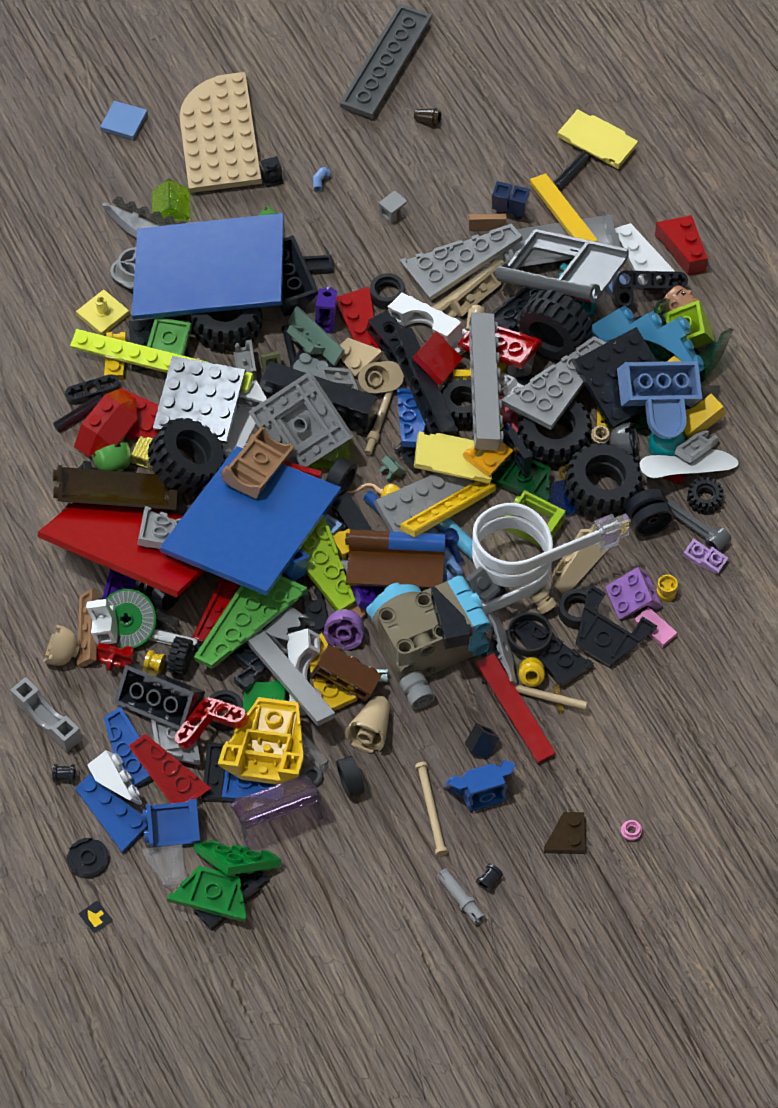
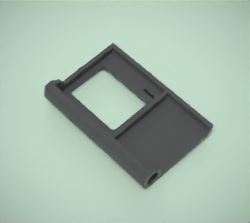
M534 229L508 264L501 263L496 268L495 276L499 282L538 291L555 290V292H562L565 296H570L573 299L595 303L626 263L629 249ZM533 250L573 258L558 279L518 270Z

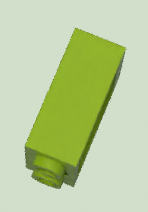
M525 490L521 496H517L514 500V503L525 505L550 518L547 525L552 539L565 521V510ZM513 528L505 529L542 548L528 533Z

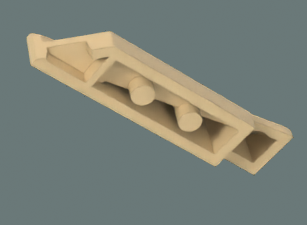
M504 261L492 262L432 306V308L442 311L452 318L456 315L463 316L472 305L478 304L501 285V282L496 279L495 270Z
M609 519L595 520L591 529H581L575 539L612 525ZM621 534L562 557L552 572V578L555 580L554 587L563 596L565 592L572 590Z

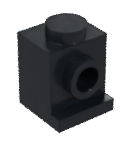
M278 157L260 160L261 176L266 188L283 184L282 167Z

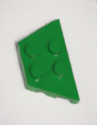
M198 866L190 877L180 883V887L173 894L170 893L167 896V902L245 923L247 920L239 876H226L221 871Z

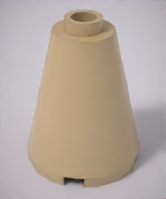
M374 696L347 726L345 737L346 739L349 737L353 747L367 753H373L374 750L380 751L383 748L390 712L389 701L383 696Z

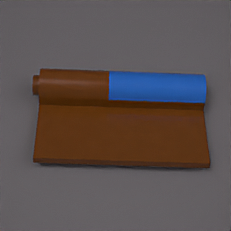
M350 529V533H346L345 545H349L346 585L388 587L393 583L415 585L420 589H429L442 584L446 534L422 533L414 538L405 532Z

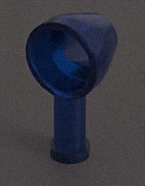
M451 527L443 529L439 534H446V547L450 549L458 564L463 562L464 559L461 557L456 546L459 541L457 531Z

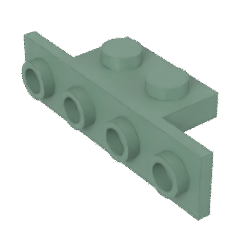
M296 306L287 321L290 324L287 332L292 336V340L301 344L306 353L310 355L322 354L329 362L336 366L345 350L303 310Z

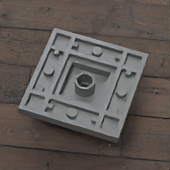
M311 371L248 411L259 428L263 426L275 441L282 444L295 445L287 462L305 467L353 437V434Z

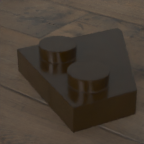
M563 812L544 846V853H585L584 812Z

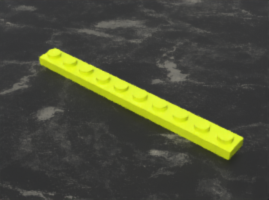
M76 329L70 344L71 348L165 373H168L172 356L198 360ZM246 372L241 392H249L254 378L253 373Z

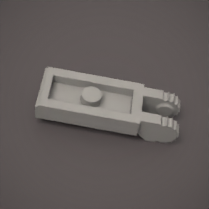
M703 430L679 445L675 450V454L684 461L691 463L715 447L719 437L714 435L707 439L709 431Z

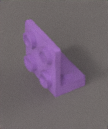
M639 567L606 586L607 593L620 620L625 619L645 606H650L655 610L663 607L649 574Z

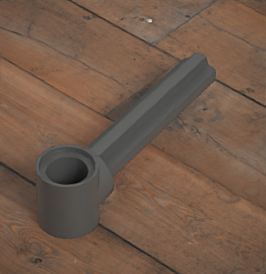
M668 500L675 518L704 537L708 549L714 547L720 552L731 541V535L724 528L711 529L673 501Z

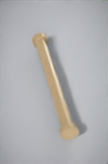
M419 762L415 765V768L419 771L437 848L435 853L436 856H444L448 853V849L444 845L427 774L428 765L427 762Z

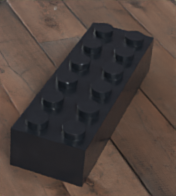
M270 361L261 377L262 391L268 399L306 373ZM314 376L347 427L356 433L368 435L377 417V396Z

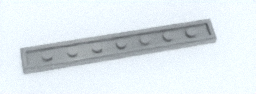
M263 629L246 641L254 653L317 726L335 718V712Z

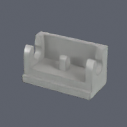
M246 340L245 347H240L239 343H236L234 352L236 368L245 369L246 372L253 373V381L257 380L252 341Z

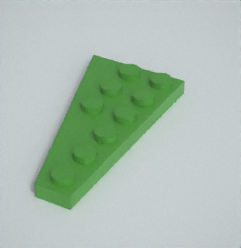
M283 576L278 579L267 596L241 585L194 656V660L213 669L307 593V587Z

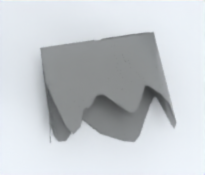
M289 606L264 631L279 646L283 653L288 654V634L304 630L305 625L315 626V624L305 615Z

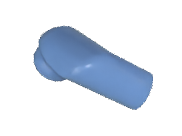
M321 167L313 176V189L315 192L322 191L323 178L328 179L331 176L330 169Z

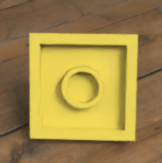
M102 290L76 311L77 316L99 335L103 336L130 315L129 310L105 290Z

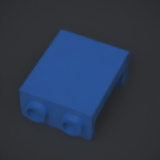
M190 799L188 802L146 804V810H143V822H148V830H144L145 843H149L150 848L194 845V843L200 842L197 799Z

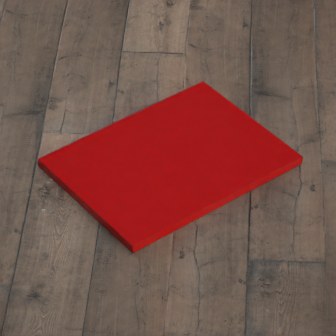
M72 503L38 531L40 539L174 597H178L205 572L203 569L161 553L158 548H147L137 545L145 508ZM151 508L152 512L157 514L161 512L167 513L168 518L174 520L183 517L167 509Z

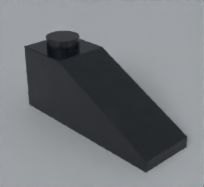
M435 586L431 587V601L445 649L469 645L470 636H473L471 624H467L465 616Z

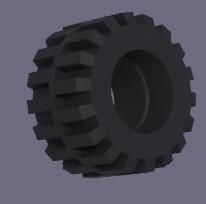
M463 377L459 378V380L452 379L451 383L447 382L444 384L440 391L458 430H463V428L469 430L473 426L471 378L463 380ZM459 401H466L471 404L469 406L461 407L455 405L454 403Z

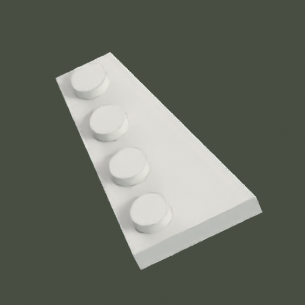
M631 223L614 228L615 233L619 234L620 247L629 249L627 260L633 271H674ZM638 276V282L641 285H643L645 281L642 276ZM660 276L656 277L657 284L663 282Z

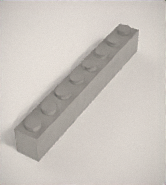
M471 312L469 320L474 449L497 451L499 443L503 442V431H500L502 415H499L502 401L498 399V395L501 392V384L497 383V379L499 380L500 368H497L499 352H496L498 337H495L498 323L494 321V314Z

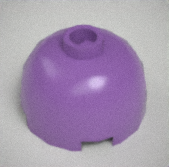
M341 609L335 611L328 617L324 626L326 641L331 646L344 647V650L353 649L360 645L364 636V623L360 616L351 610Z

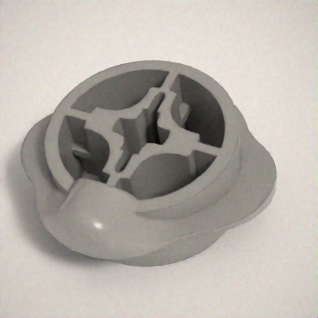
M136 247L123 251L110 269L111 278L130 289H134Z

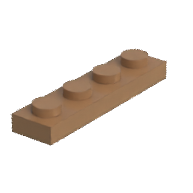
M94 588L84 592L79 598V651L77 654V666L82 668L95 662L97 657V644L91 634L92 619L86 609L87 602L98 600V590Z

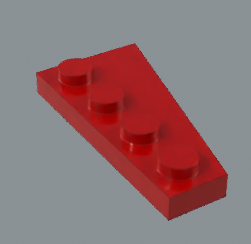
M366 287L338 296L337 308L351 338L379 349L377 343L366 330L368 320L374 317L370 288Z
M142 735L129 745L132 752L170 804L198 799L211 789V787L148 735Z

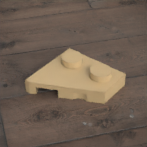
M347 338L340 344L345 350L341 360L357 378L361 368L367 364L375 363L384 355V352L380 349Z

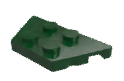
M511 456L492 474L491 483L520 496L525 490L549 502L551 467L531 460V474L524 476Z

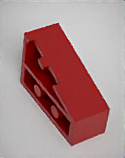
M692 215L656 222L655 237L663 242L665 249L673 254L676 262L686 274L693 275L706 272L708 258Z

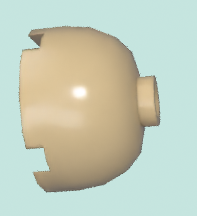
M57 624L54 629L58 631L51 635L45 654L49 655V658L44 659V663L62 666L69 663L72 657L76 658L79 646L76 645L77 639L75 634L70 629Z

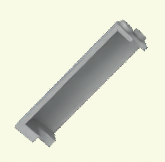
M612 215L582 219L599 243L620 247L619 234L615 233ZM560 223L517 229L522 235L523 240L505 252V264L510 262L534 229L567 236L569 234ZM533 250L521 267L573 258Z

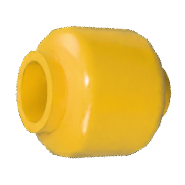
M526 658L519 665V679L524 685L529 687L541 684L545 676L543 663L537 658Z

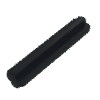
M582 151L553 181L558 190H561L590 159L589 153Z
M97 395L54 421V428L60 432L88 415L102 397Z

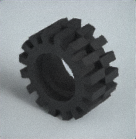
M700 477L699 481L695 479L690 484L687 502L689 507L692 506L693 511L698 509V514H701V511H704V515H708V511L713 514L714 510L718 511L719 506L721 507L723 487H721L719 482L716 484V479L714 478L712 481H709L710 477H706V480ZM709 492L713 498L704 500L698 497V493Z
M178 636L174 638L167 658L168 672L180 675L186 674L192 659V649L194 647L192 640Z

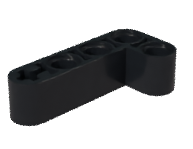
M621 271L612 280L613 304L618 308L630 305L633 302L634 290H671L675 286L685 287L688 283V277L685 273L677 271ZM621 275L626 278L625 285L619 280ZM638 276L644 278L645 282L643 285L639 284ZM657 276H660L662 278V285L657 284ZM677 278V280H680V284L678 282H670V280ZM620 294L625 295V297H626V302H625V303H622V302L620 301V299H619Z

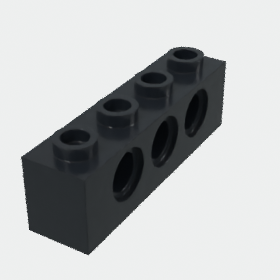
M386 310L369 319L366 330L387 358L398 364L388 339L392 335L397 336L394 331L396 328H400L396 318L393 315L391 316Z

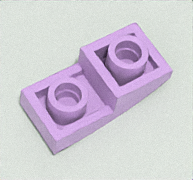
M694 538L681 555L692 563L718 574L728 557L714 547L708 549Z

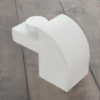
M107 599L87 602L86 609L92 619L91 634L96 644L98 645L99 642L103 644L117 643L118 625L114 606H110Z

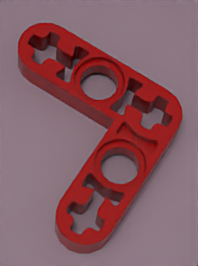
M205 698L177 731L174 739L181 749H188L197 741L212 720L239 729L248 724L249 716L241 707L214 698ZM228 710L225 715L219 716L221 712ZM201 720L198 725L193 726L196 721Z

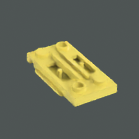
M578 109L557 134L558 138L586 151L617 169L638 146V141L626 135L625 131L594 115L589 116Z
M419 431L414 468L489 484L492 480V475L487 477L463 457V453L474 445V440L436 433V435L430 434L429 436ZM479 450L475 455L480 458L486 450Z

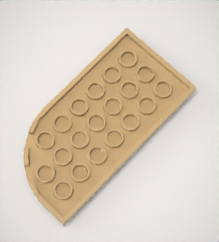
M245 72L218 75L202 82L187 95L180 110V125L189 193L262 184Z

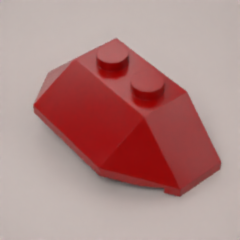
M122 389L105 394L81 424L74 448L90 458L92 455H95L96 451L113 444L117 447L138 421L136 398Z

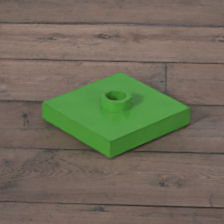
M156 317L147 347L184 356L192 323Z

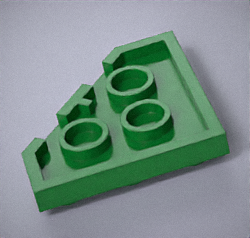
M214 840L194 843V851L214 867L221 870L226 876H236V874L240 873L251 874L258 870L270 871L272 868L281 867L282 859L271 851L261 850V853L249 850V847L235 844L231 848L226 845H220L219 841Z

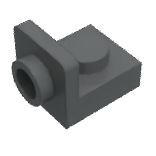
M479 567L465 578L473 593H477L479 598L485 602L493 599L496 593L500 591L499 586L493 584L482 567Z

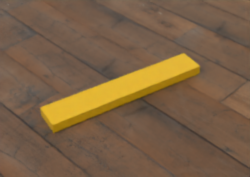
M546 173L530 179L532 188L569 236L598 242L597 238Z
M475 481L401 523L400 530L415 538L496 491V485L491 482L489 484Z

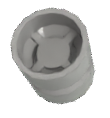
M421 671L411 672L399 682V686L407 696L411 708L415 710L428 706L435 699V694L427 685L428 682Z

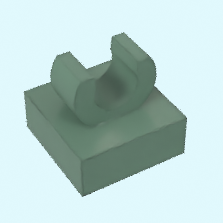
M386 455L381 460L385 465L379 471L385 474L389 470V474L386 476L387 480H393L395 475L402 477L406 473L394 458Z

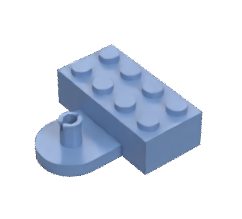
M698 361L625 362L617 368L621 406H645L648 426L659 438L672 439L683 432L687 421L685 405H694L702 399Z

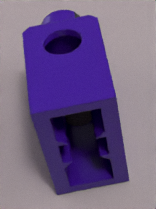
M332 287L319 289L316 301L315 323L326 333H334L338 291ZM325 311H329L327 318L322 315Z

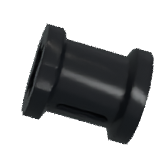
M71 764V766L53 765V782L58 780L70 781V783L75 782V764Z
M489 863L482 876L476 879V883L483 890L490 892L497 879L503 877V873L498 867Z

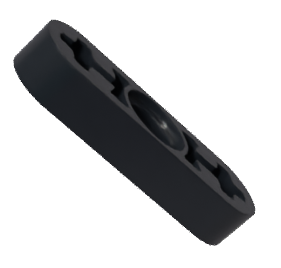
M109 374L69 386L65 391L66 400L71 405H77L87 402L97 395L104 397L105 394L120 388L117 376ZM90 387L98 388L94 393L87 391Z

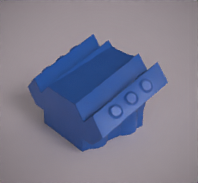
M504 760L498 766L491 763L468 770L461 777L453 775L446 781L444 789L462 796L470 812L505 802L507 798L505 790L508 788L505 779L511 774L516 764Z

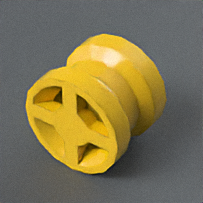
M149 650L144 660V667L161 673L166 662V655L162 653L156 654L153 650Z

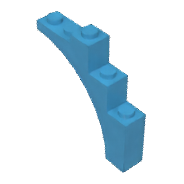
M623 306L592 325V337L598 336L602 341L612 340L637 327L645 340L663 346L674 353L681 361H698L699 372L705 369L703 367V360L693 350V343L690 339L686 338V335L691 333L690 324L682 316L662 326L660 316L654 311L634 321L632 311Z

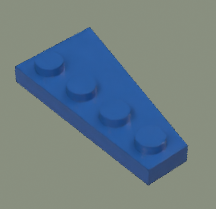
M397 388L402 446L416 447L417 435L419 431L425 434L426 425L410 389Z
M90 774L75 788L77 794L88 809L92 811L99 824L106 830L108 836L117 845L122 855L144 833V830L148 829V822H143V816L107 787L95 781L94 777Z

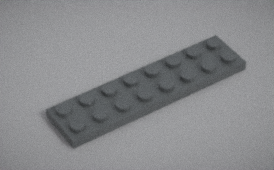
M399 4L342 98L340 108L373 119L432 20L431 14Z

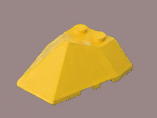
M258 697L247 713L249 716L248 724L243 728H236L229 742L226 741L223 745L218 766L241 780L283 785L299 777L304 760L299 703Z

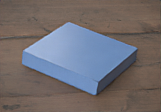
M114 101L100 126V130L134 140L148 114L147 110Z

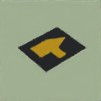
M95 901L78 913L93 933H96L113 921L98 901Z

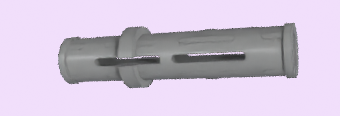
M448 869L440 871L442 876L438 874L437 878L458 902L460 910L466 912L475 925L482 922L485 915L476 906L473 897L471 898L467 895Z

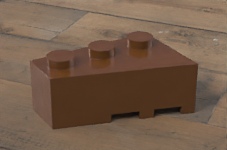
M328 644L309 678L313 680L316 677L327 681L326 685L330 687L333 684L344 688L343 692L367 701L382 674L378 673L374 667L360 663V660L356 657L346 655L340 648Z

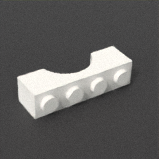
M401 293L388 306L390 315L396 318L398 324L404 327L412 323L428 324L432 327L433 333L437 331L451 346L463 335L461 322L458 319L452 318L442 311H438L428 304L416 300L412 296Z
M310 629L288 634L289 640L287 643L288 659L306 680L307 670L311 661L320 654L319 634ZM314 688L316 692L321 696V691ZM289 694V701L296 702L295 699ZM299 705L300 715H306L307 713Z

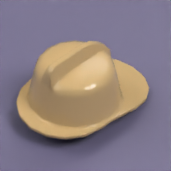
M393 361L367 364L361 368L358 374L360 386L368 393L396 390L402 384L404 378L400 366Z

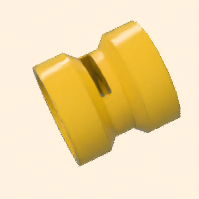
M663 575L658 580L657 594L659 599L664 602L672 601L676 597L678 582L674 576Z

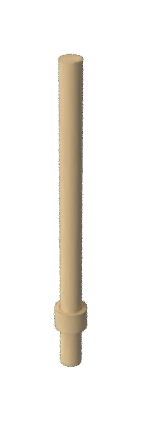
M394 390L385 392L373 429L367 437L368 443L364 451L366 455H371L375 444L378 443L380 438L379 432Z

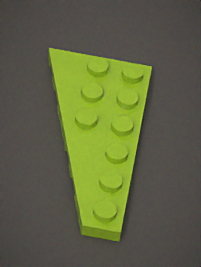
M323 516L300 548L310 556L306 573L336 611L348 609L355 604L356 600L351 586L346 585L344 567L338 556V550L330 528Z

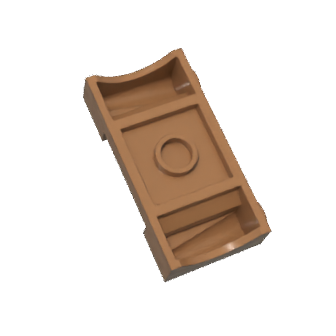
M261 426L255 434L250 436L245 447L231 464L225 466L221 473L222 481L233 489L257 499L265 489L267 482L279 467L289 459L295 445L282 444L270 437L266 429Z

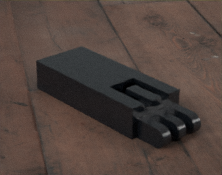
M261 870L254 874H236V876L240 877L241 889L246 884L249 886L242 892L244 904L259 893L260 888L268 882L269 878L266 875L262 877L264 873ZM193 909L197 917L211 931L227 919L223 916Z

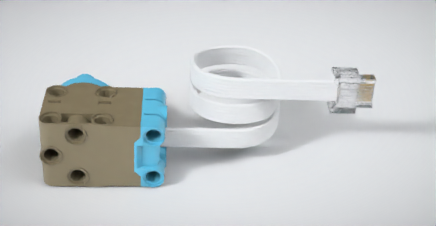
M504 503L483 512L473 527L472 558L476 569L479 567L484 568L491 581L496 585L524 587L482 604L477 593L471 591L463 576H456L449 581L435 586L465 616L467 624H471L473 636H470L469 645L449 649L444 647L431 601V588L421 592L418 586L393 583L386 587L384 592L378 595L366 608V612L378 633L379 650L398 683L411 672L421 671L426 678L452 665L485 653L489 649L490 644L484 632L491 627L486 614L540 591L550 577L552 561L593 544L596 545L599 552L617 546L620 538L629 535L628 530L631 521L625 513L614 518L613 514L595 520L593 522L596 525L595 532L553 549V540L549 527L544 519L533 509L518 503ZM513 528L531 535L540 544L544 553L523 561L507 562L496 559L482 548L480 542L487 535L497 530Z

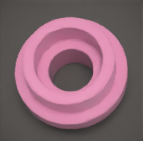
M628 820L622 825L621 834L625 839L634 841L640 838L642 827L637 821ZM633 829L635 833H629L628 830Z

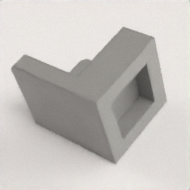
M393 191L379 202V214L390 224H393L397 221V211L406 205V199L396 191Z

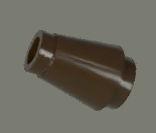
M437 108L416 109L414 112V120L432 126L439 125L441 122L442 113Z

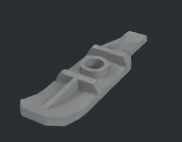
M489 613L487 616L492 622L495 632L493 639L498 642L497 650L500 653L498 658L507 671L510 682L514 685L518 684L506 631L501 622L493 614Z

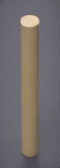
M518 684L514 685L520 694L584 710L588 708V702Z

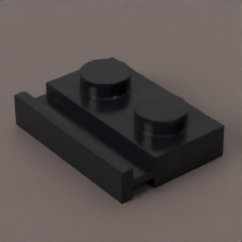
M515 429L507 431V444L513 450L511 456L524 476L531 474V460L533 459L532 452L529 448L525 447L522 436L518 435Z

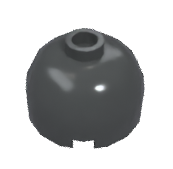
M630 422L616 426L610 434V440L607 441V445H616L620 450L623 448L627 451L628 455H632L635 461H637L640 455L636 456V451L640 450L637 431L631 428L634 424Z

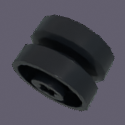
M657 488L648 489L634 495L628 500L624 508L634 532L642 537L651 536L665 530L672 524L675 518L665 493Z

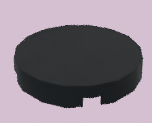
M92 838L79 839L69 848L70 850L66 858L68 867L74 875L80 878L90 879L97 877L108 866L109 855L107 847L99 840L97 841Z

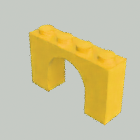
M674 355V356H673L671 359H669L667 362L681 361V360H680L676 355ZM712 394L695 407L686 410L687 421L683 433L687 440L696 433L707 430L726 415L723 405Z

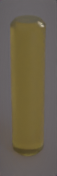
M558 684L554 685V694L561 695L560 686ZM556 703L557 712L559 714L564 713L563 704Z

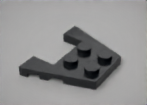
M590 584L575 646L610 667L655 631L657 625L642 616L633 632H628L596 612L606 593Z
M201 642L194 645L195 652H198ZM245 642L230 656L246 668L234 677V683L244 692H248L267 667Z

